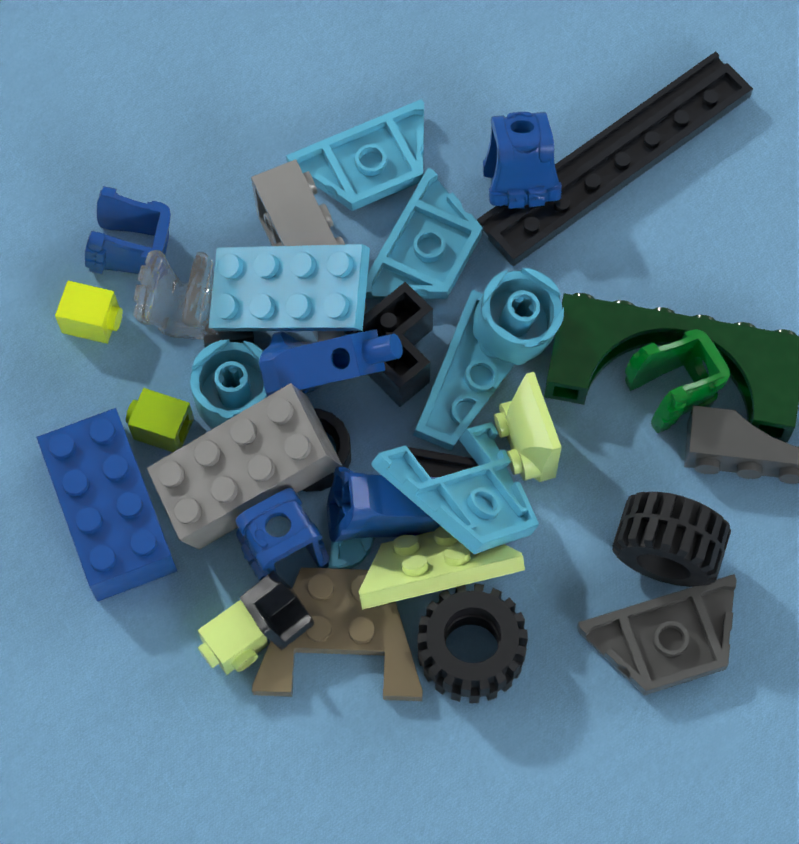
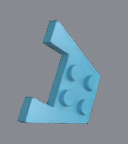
M492 422L468 428L459 438V441L479 466L431 479L407 446L380 452L371 463L375 470L473 554L530 536L539 526L521 483L513 482L507 469L511 461L506 450L499 451L494 440L498 432Z

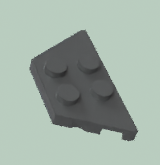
M732 574L717 579L711 585L690 587L578 622L577 629L579 634L643 695H648L726 670L729 663L730 631L732 630V608L737 580L735 575Z

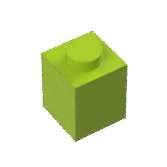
M143 388L138 400H132L126 414V423H128L133 440L170 452H175L183 446L194 420L189 402Z

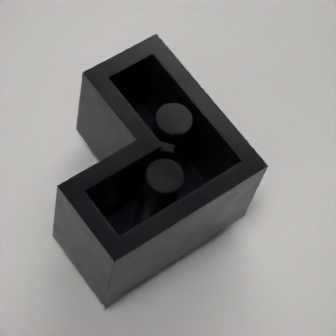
M406 282L364 315L363 331H344L345 336L377 329L378 337L389 334H396L402 344L401 358L384 362L385 371L368 374L399 407L430 383V361L414 345L433 330V308Z

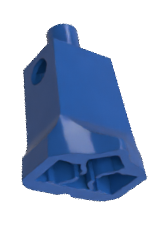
M377 329L315 343L299 341L282 331L276 332L272 335L270 345L262 352L259 360L265 392L267 396H270L291 383L304 394H307L328 383L385 371L384 362L401 358L402 344L396 334L378 337Z
M346 467L335 468L334 480L326 506L329 538L332 542L354 538L415 536L434 532L440 527L435 520L382 475L353 472Z

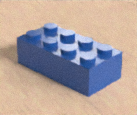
M116 408L36 437L87 582L97 602L178 572Z

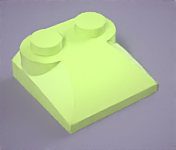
M534 372L527 373L512 401L499 404L500 413L494 414V421L500 438L507 436L511 450L507 451V454L511 461L509 465L513 475L520 474L524 481L534 478L542 482L556 478L562 447Z

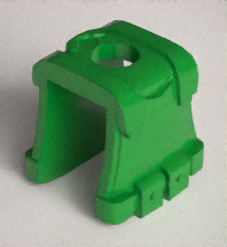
M698 329L687 331L681 340L659 347L655 343L641 347L639 352L633 354L627 364L625 382L630 391L681 366L685 367L693 380V383L670 390L661 401L651 420V425L656 433L671 428L679 417L691 411L693 406L711 407L718 397V390L725 386L730 377V371L726 362L704 331ZM703 361H704V363H705L706 366H707L708 373L706 372V370H705V368H704Z

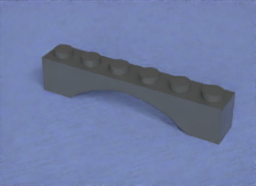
M693 406L687 422L684 467L695 468V471L702 474H716L724 471L737 473L739 477L745 479L769 476L777 477L784 483L797 484L799 483V447L769 436L751 425L735 410Z

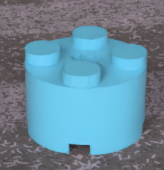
M521 268L520 271L508 272L506 270L500 272L489 282L476 307L473 319V334L475 338L491 355L515 365L525 364L527 361L538 357L546 350L564 318V307L562 308L561 294L558 287L549 277L534 269Z
M229 339L219 340L205 347L195 358L190 377L191 391L198 414L211 428L214 429L268 397L259 366L260 356L263 351L255 344L247 341L240 343L230 342Z

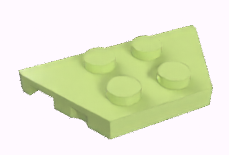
M442 526L434 532L415 536L402 535L394 539V541L381 544L358 591L361 607L363 610L524 571V559L521 552L505 544L473 554Z

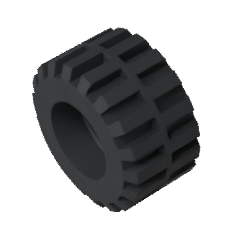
M639 492L629 496L626 501L612 545V551L628 567L651 579L678 586H707L715 583L717 580L731 529L729 523L723 519L724 517L693 499L665 492Z
M475 584L474 591H466L465 585L456 587L454 594H450L448 590L443 591L439 594V601L437 603L434 601L429 603L426 607V616H421L419 622L418 660L420 666L424 668V676L428 682L432 680L435 682V690L442 695L445 691L450 692L451 699L460 702L461 696L470 697L469 703H479V698L482 696H486L488 701L497 698L499 690L502 689L506 692L512 686L513 679L519 677L525 660L528 632L524 629L525 619L522 612L516 614V604L510 597L504 602L501 599V591L493 588L490 594L483 592L484 585ZM477 625L492 633L498 643V649L492 657L483 662L467 663L451 654L446 646V639L451 632L461 626Z

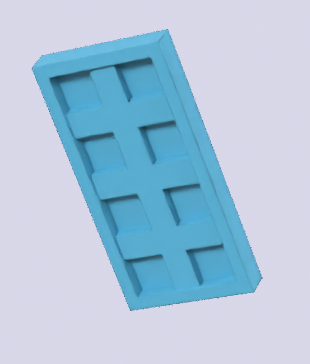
M363 244L218 247L216 250L209 328L215 331H363L370 248Z

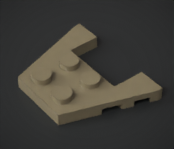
M301 567L293 590L314 620V625L283 650L270 641L252 685L253 695L292 697L295 653L385 656L383 700L422 701L423 690L396 602L362 610L358 591L369 570Z

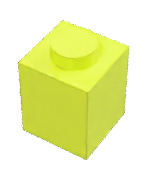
M68 280L55 318L61 332L64 334L108 344L112 331H117L120 327L123 310L118 305L114 291Z

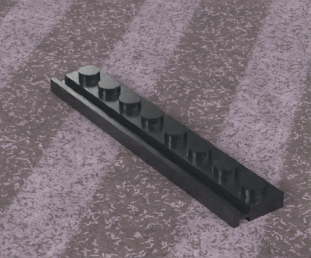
M715 51L556 163V173L562 185L560 200L547 201L545 206L537 207L524 205V208L509 209L506 205L495 206L479 217L477 221L483 227L488 240L512 266H515L751 97L753 88L728 63L724 64L719 59V54Z

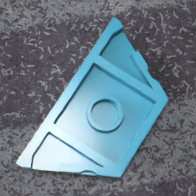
M420 99L286 155L287 163L296 159L302 173L310 172L316 187L351 211L418 184L423 177L424 102Z
M427 168L369 270L365 299H384L404 282L423 299H448L482 237L483 227L472 214L464 211L462 203L453 192L450 194L438 181V175L434 170Z

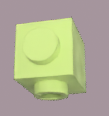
M241 600L198 629L203 643L197 647L201 655L212 669L219 664L226 675L233 670L241 672L251 666L258 658L257 653L269 645L267 637L260 631Z

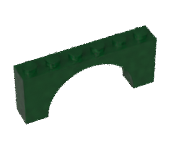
M586 293L563 294L562 308L564 307V318L555 335L546 381L545 398L584 405L593 381L614 359L651 343L666 345L683 338L685 332L698 329L704 331L709 336L726 362L730 371V378L742 396L747 421L769 436L788 443L796 426L799 404V336L796 333L785 329L775 331L759 329L747 322H736L734 324L720 322L707 315L687 316L676 314L673 310L664 307L654 309L643 308L625 300L613 302L599 300Z

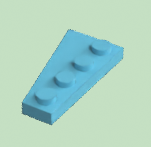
M472 290L413 433V436L450 451L515 365L491 355L475 338L473 334L474 313L483 295L475 290Z

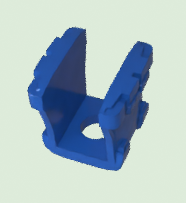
M513 112L507 114V117L504 115L491 117L489 149L485 160H483V176L493 178L489 188V201L491 205H506L509 209L524 208V205L537 207L545 206L547 201L561 199L562 185L559 182L555 169L554 139L546 112L532 114L530 112Z
M103 186L97 201V221L100 228L112 231L142 233L155 237L151 248L127 242L105 233L91 231L85 249V267L89 268V272L101 275L104 270L139 274L140 279L145 281H152L158 278L163 268L168 247L171 218L170 208L166 204L157 201L147 202L146 204L118 195L115 188Z
M293 488L282 490L242 512L235 520L238 527L236 535L241 545L242 553L259 581L273 570L276 572L274 563L303 547H306L318 568H327L329 566L330 558L325 550L323 537L317 526L312 523L301 507L302 501ZM282 516L290 521L291 528L286 535L273 537L267 533L266 525L273 517Z

